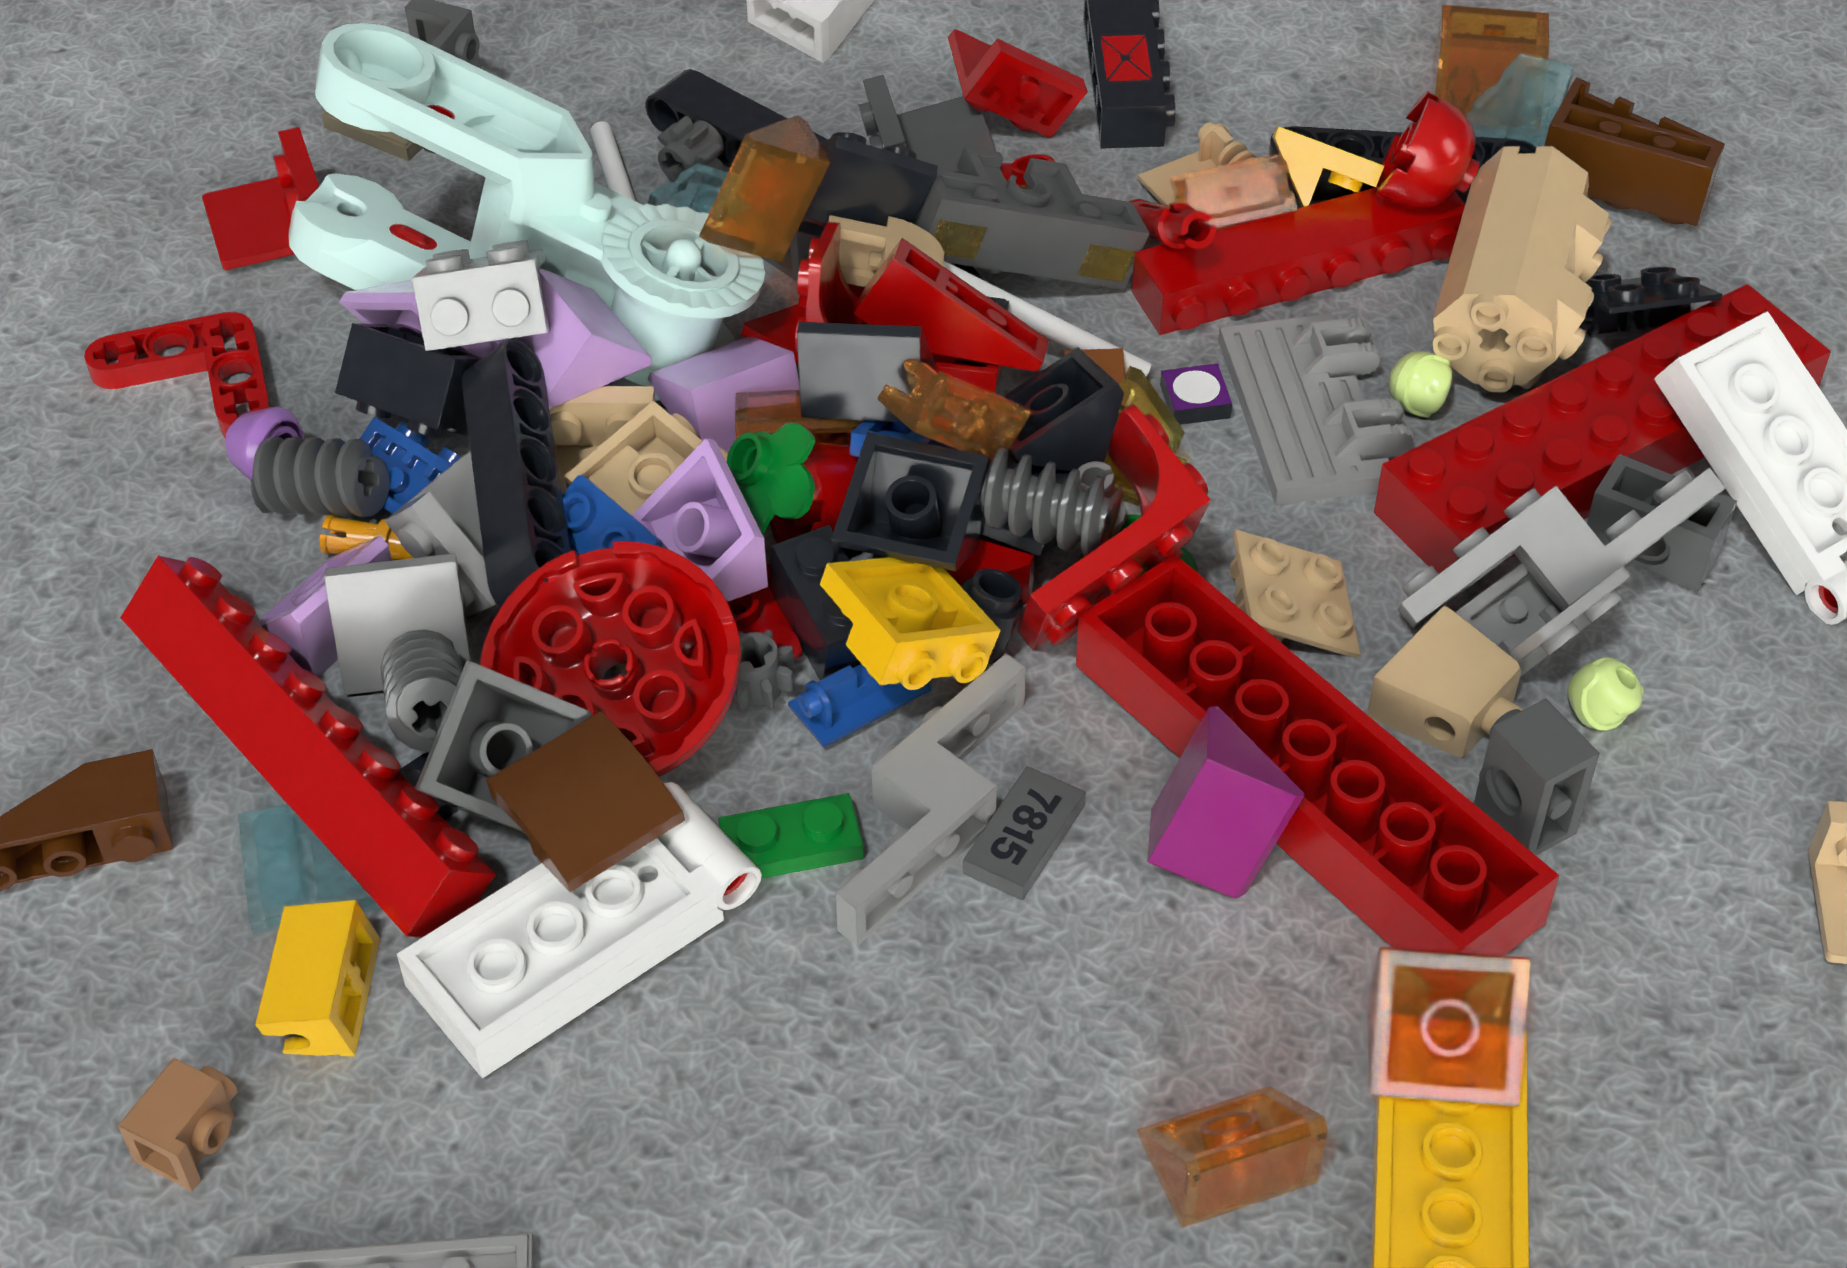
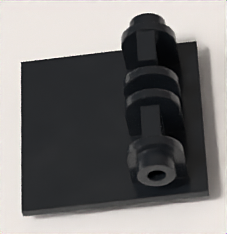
M1673 267L1645 268L1641 270V277L1621 280V275L1596 274L1586 281V284L1592 288L1591 291L1594 293V299L1587 309L1584 321L1579 327L1586 331L1588 336L1618 332V326L1621 332L1629 331L1633 321L1637 329H1645L1647 326L1658 327L1691 312V303L1721 300L1722 293L1701 285L1699 278L1682 277L1676 274V268Z

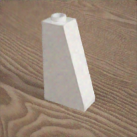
M746 0L747 18L749 23L823 63L832 56L874 0Z

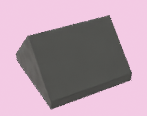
M466 661L415 789L458 810L525 833L492 799L486 779L590 718L592 712L474 662Z

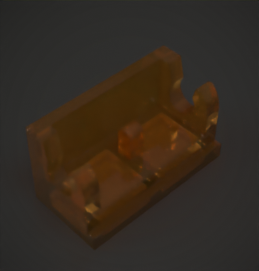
M1280 153L1169 176L1174 202L1188 204L1195 211H1203L1211 215L1213 219L1205 223L1215 224L1216 228L1297 210L1295 195L1289 190L1286 173L1289 172L1287 161L1281 159Z
M916 359L904 361L906 370L913 373L916 378L915 387L912 392L906 395V392L885 384L877 398L913 432L961 451L990 456V462H992L1000 447H1005L1009 451L1032 413L1025 406L1008 400L997 393L984 390L940 371L937 373L930 366Z

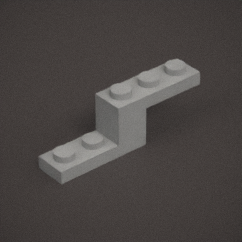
M1710 468L1695 479L1685 470L1655 493L1662 504L1643 518L1633 509L1604 531L1603 534L1610 541L1606 546H1604L1557 486L1553 487L1543 496L1533 488L1504 510L1510 521L1490 535L1484 527H1481L1453 549V552L1459 558L1456 562L1440 574L1431 565L1409 581L1402 588L1408 598L1401 602L1398 611L1414 630L1444 605H1447L1515 553L1559 610L1563 612L1620 567L1628 564L1709 503L1726 487Z
M1007 653L987 670H984L975 680L966 683L963 690L943 707L937 706L931 709L924 716L917 729L898 745L891 744L878 755L873 766H871L872 805L901 826L902 829L893 835L885 851L865 868L859 867L851 871L841 882L836 892L837 931L856 946L862 943L974 844L996 812L997 785L966 764L962 759L1024 707L1026 667Z

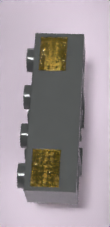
M965 146L957 164L960 173L937 170V177L912 224L926 230L938 240L944 251V261L948 263L973 266L992 274H997L1001 271L1025 274L1033 279L1045 282L1052 279L1077 282L1090 289L1110 287L1125 290L1133 272L1134 252L1143 250L1150 234L1132 202L1082 194L1066 164L1030 158L1023 175L1027 186L1022 185L1019 187L1016 184L1017 177L1013 174L1009 181L1004 178L1000 170L1003 161L1000 152Z

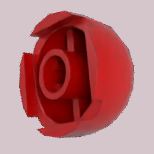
M1426 91L1420 96L1406 119L1412 122L1409 123L1401 136L1396 134L1382 162L1384 168L1376 186L1378 189L1375 191V194L1410 209H1429L1442 204L1455 189L1464 193L1474 180L1480 162L1472 159L1476 137L1474 128L1467 117L1448 101Z

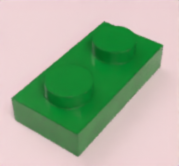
M850 793L718 817L719 828L760 869L761 879L864 859L863 842Z

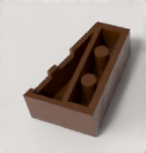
M1576 77L1549 125L1544 146H1553L1588 172L1589 188L1587 194L1589 197L1603 200L1613 208H1632L1654 214L1667 223H1686L1697 226L1709 201L1725 143L1665 116L1660 119L1658 125L1632 113L1635 103L1625 98L1618 97L1615 99V103L1612 104L1588 93L1591 83Z

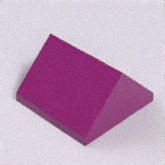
M1219 706L1209 707L1151 808L1147 862L1232 898H1239L1248 891L1305 794Z

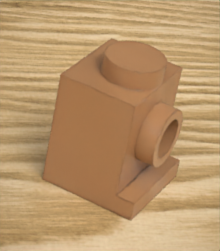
M173 1058L118 1125L133 1161L193 1192L201 1181L196 1168L197 1164L205 1154L211 1155L218 1151L229 1135L232 1120L235 1118L229 1103L238 1093L235 1084L226 1075L213 1067L203 1066L198 1070Z

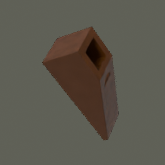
M153 749L84 763L0 816V891L6 890L20 882L48 876H72L85 868L118 861L137 862L148 858L152 854L173 850L167 790Z

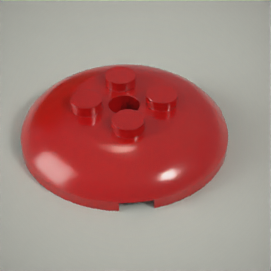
M617 541L612 542L613 547L598 549L577 555L575 550L565 553L533 572L506 599L494 618L486 636L480 665L592 712L590 717L601 711L632 743L658 777H661L683 764L703 747L722 722L732 702L738 683L741 661L740 638L732 611L720 589L701 568L687 558L660 546L641 542ZM627 664L625 676L620 674L613 679L603 680L606 671L612 666Z

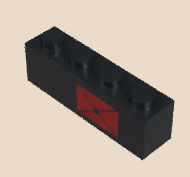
M1084 0L1083 22L1100 149L1164 147L1165 129L1175 125L1174 94H1165L1169 93L1170 67L1168 61H1162L1165 54L1164 30L1158 29L1160 18L1159 0Z

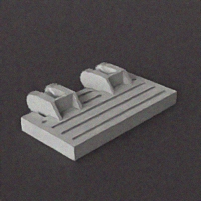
M1329 313L1222 326L1219 328L1218 343L1275 505L1377 492L1382 464L1389 461V458L1392 456L1397 457L1413 448L1412 445L1415 444V438L1408 425L1404 426L1403 423L1398 425L1402 422V418H1404V411L1397 399L1393 400V397L1390 399L1385 397L1383 400H1380V398L1365 400L1356 377L1359 374L1364 376V374L1376 371V368L1380 367L1379 363L1382 362V356L1378 347L1376 348L1375 344L1372 345L1369 339L1372 337L1371 329L1365 319L1361 320L1360 317L1358 319L1353 317L1350 320L1348 318L1333 319L1332 314Z

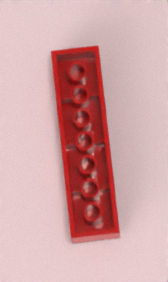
M1746 284L1723 295L1721 300H1713L1383 463L1374 514L1429 567L1432 565L1440 574L1459 559L1453 552V549L1481 527H1484L1490 535L1510 521L1504 510L1533 488L1543 496L1553 487L1557 486L1583 520H1585L1589 516L1594 493L1618 454L1671 475L1704 458L1705 456L1654 380L1657 375L1677 358L1767 311L1818 387L1820 386L1831 350L1749 284ZM1514 553L1513 555H1511L1509 558H1507L1506 560H1508V559H1510V558L1516 556L1515 553Z
M1176 554L1165 559L1079 615L1076 666L1179 758L1182 756L1208 708L1219 706L1301 789L1305 796L1276 844L1449 998L1546 923L1559 874Z

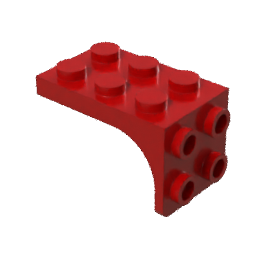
M827 222L820 238H812L808 259L801 260L797 290L798 295L807 296L806 316L799 315L795 333L796 351H798L797 330L799 322L862 324L861 319L853 314L859 298L847 285L840 268V223ZM932 353L943 382L942 390H948L952 395L964 399H977L984 395L995 396L1003 366Z
M1134 404L1120 412L1112 434L1108 454L1133 487L1139 501L1141 517L1030 594L1017 632L1032 650L1048 640L1053 647L1062 644L1078 632V618L1081 613L1173 554H1176L1181 559L1184 553L1180 548L1191 541L1211 501L1208 497V487L1204 478L1190 463L1182 464L1168 446V435L1161 423L1151 414L1144 415Z

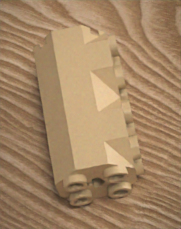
M1520 146L1503 147L1478 169L1471 183L1434 313L1433 326L1435 335L1433 338V350L1435 354L1449 360L1451 368L1472 383L1480 384L1482 388L1489 392H1506L1513 385L1529 389L1538 381L1544 369L1555 362L1558 357L1565 360L1572 356L1585 337V331L1579 326L1584 321L1587 309L1594 299V293L1591 291L1592 288L1585 282L1595 274L1602 263L1603 256L1597 250L1603 243L1604 235L1611 225V219L1608 212L1588 198V172L1553 146H1537L1535 153L1518 154Z

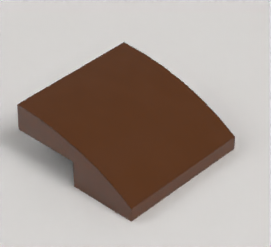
M601 711L486 779L492 799L525 832L533 854L569 892H572L685 821L683 810L658 775L624 734Z

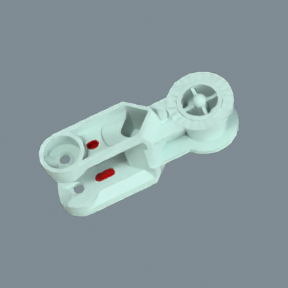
M357 23L335 28L329 31L323 39L317 67L315 96L325 111L340 121L361 129L393 132L486 178L470 242L404 210L395 195L376 182L353 175L328 174L319 188L306 201H296L292 211L288 234L289 246L301 262L354 290L410 280L426 267L425 261L433 259V255L437 253L468 249L470 259L487 257L486 251L493 250V245L528 240L529 250L543 249L545 262L541 265V269L594 289L651 356V366L611 382L614 386H651L648 381V376L651 372L735 342L729 329L722 323L723 318L738 314L749 308L759 297L765 277L763 259L759 256L756 247L748 242L743 233L735 231L727 222L716 220L708 213H699L689 207H674L669 204L658 206L642 205L594 182L592 150L568 110L418 38L383 25ZM655 392V399L658 401L660 399Z

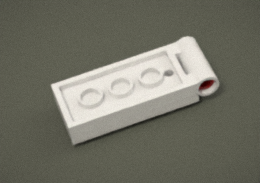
M1767 311L1677 358L1657 375L1654 380L1726 487L1732 499L1737 500L1736 505L1795 595L1805 591L1806 602L1810 610L1826 624L1834 625L1847 618V429Z
M673 782L664 783L683 810L685 821L572 892H569L541 863L397 953L405 986L482 1079L722 922L724 917L721 909L730 910L740 906L756 891L761 882L762 874L760 869L678 784Z

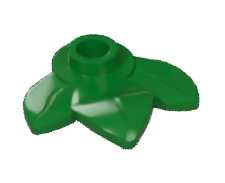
M786 423L773 434L765 431L744 433L733 442L728 452L726 463L762 535L775 514L784 519H798L806 514L812 505L815 484L812 474L803 463L813 449L815 438L809 429L801 424Z

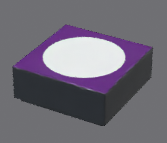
M1218 363L1161 370L1160 387L1173 426L1231 418L1232 402Z

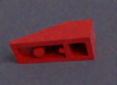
M904 238L900 239L864 288L853 313L861 319L862 324L921 326L930 351L933 354L1037 372L1044 363L1049 339Z

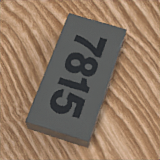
M1026 766L963 859V874L1023 901L1084 808L1086 791Z

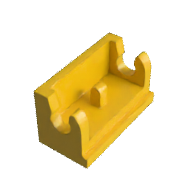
M356 900L284 906L255 1025L261 1034L266 1036H285L288 1034L303 1036L285 1039L282 1051L284 1054L340 1055L355 1057L380 943L379 935Z

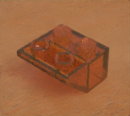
M1442 5L1434 51L1432 94L1448 101L1461 110L1472 125L1539 130L1549 53V13Z

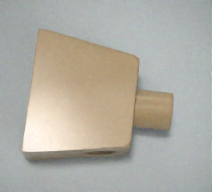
M1444 605L1374 676L1367 715L1381 724L1459 758L1465 757L1486 733L1489 734L1493 724L1502 715L1514 709L1524 710L1514 704L1522 670L1514 658Z

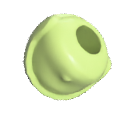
M1414 351L1404 355L1393 366L1389 376V391L1393 400L1397 399L1401 403L1403 410L1425 418H1429L1442 407L1452 384L1450 361L1425 351Z
M1609 657L1591 661L1579 669L1571 678L1567 688L1571 707L1579 720L1589 728L1604 731L1618 727L1629 714L1640 708L1644 693L1643 687L1633 670L1626 664Z

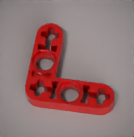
M223 312L107 335L92 342L85 350L84 359L93 383L105 389H120L208 371L215 413L224 438H226L229 427L239 417L236 404L248 402L250 412L271 408L254 326L250 318L242 313ZM235 337L237 350L226 352L224 339ZM171 346L185 347V350L179 354L166 357L159 356V353L165 348ZM145 353L146 358L140 359L139 354ZM118 360L117 363L109 364L110 361ZM244 372L251 374L247 380L239 383L229 384L223 382L225 378L234 373Z

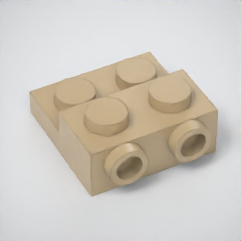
M652 401L564 475L566 487L568 488L578 475H583L632 515L703 441L697 436L693 426L683 416L677 413L670 415ZM719 448L725 461H727L728 453Z

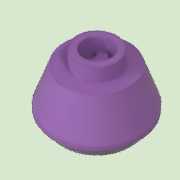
M271 407L246 412L239 416L229 427L225 438L228 458L231 464L250 481L253 475L255 453L259 444L265 438L280 437L285 440L286 438L300 437L305 441L303 430L297 418L288 409Z

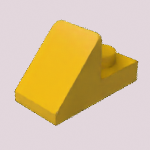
M1276 126L1272 135L1302 207L1309 205L1323 168L1332 171L1328 182L1354 192H1360L1363 183L1376 187L1384 168L1381 164Z

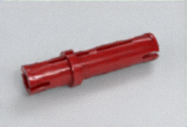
M1143 199L1129 201L1133 203L1150 233L1148 237L1158 239L1167 247L1181 249L1188 246L1194 249H1201L1207 247L1215 237L1216 225L1205 223L1213 219L1211 215L1203 211H1195L1188 204L1173 202L1169 203V205L1151 203Z

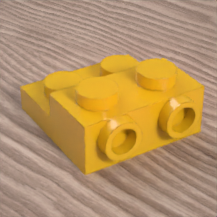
M890 557L827 563L820 582V586L839 606L842 613L853 623L846 646L879 685L901 683L908 690H916L926 685L932 678L953 676L960 683L971 682L986 669L1001 631L943 568Z

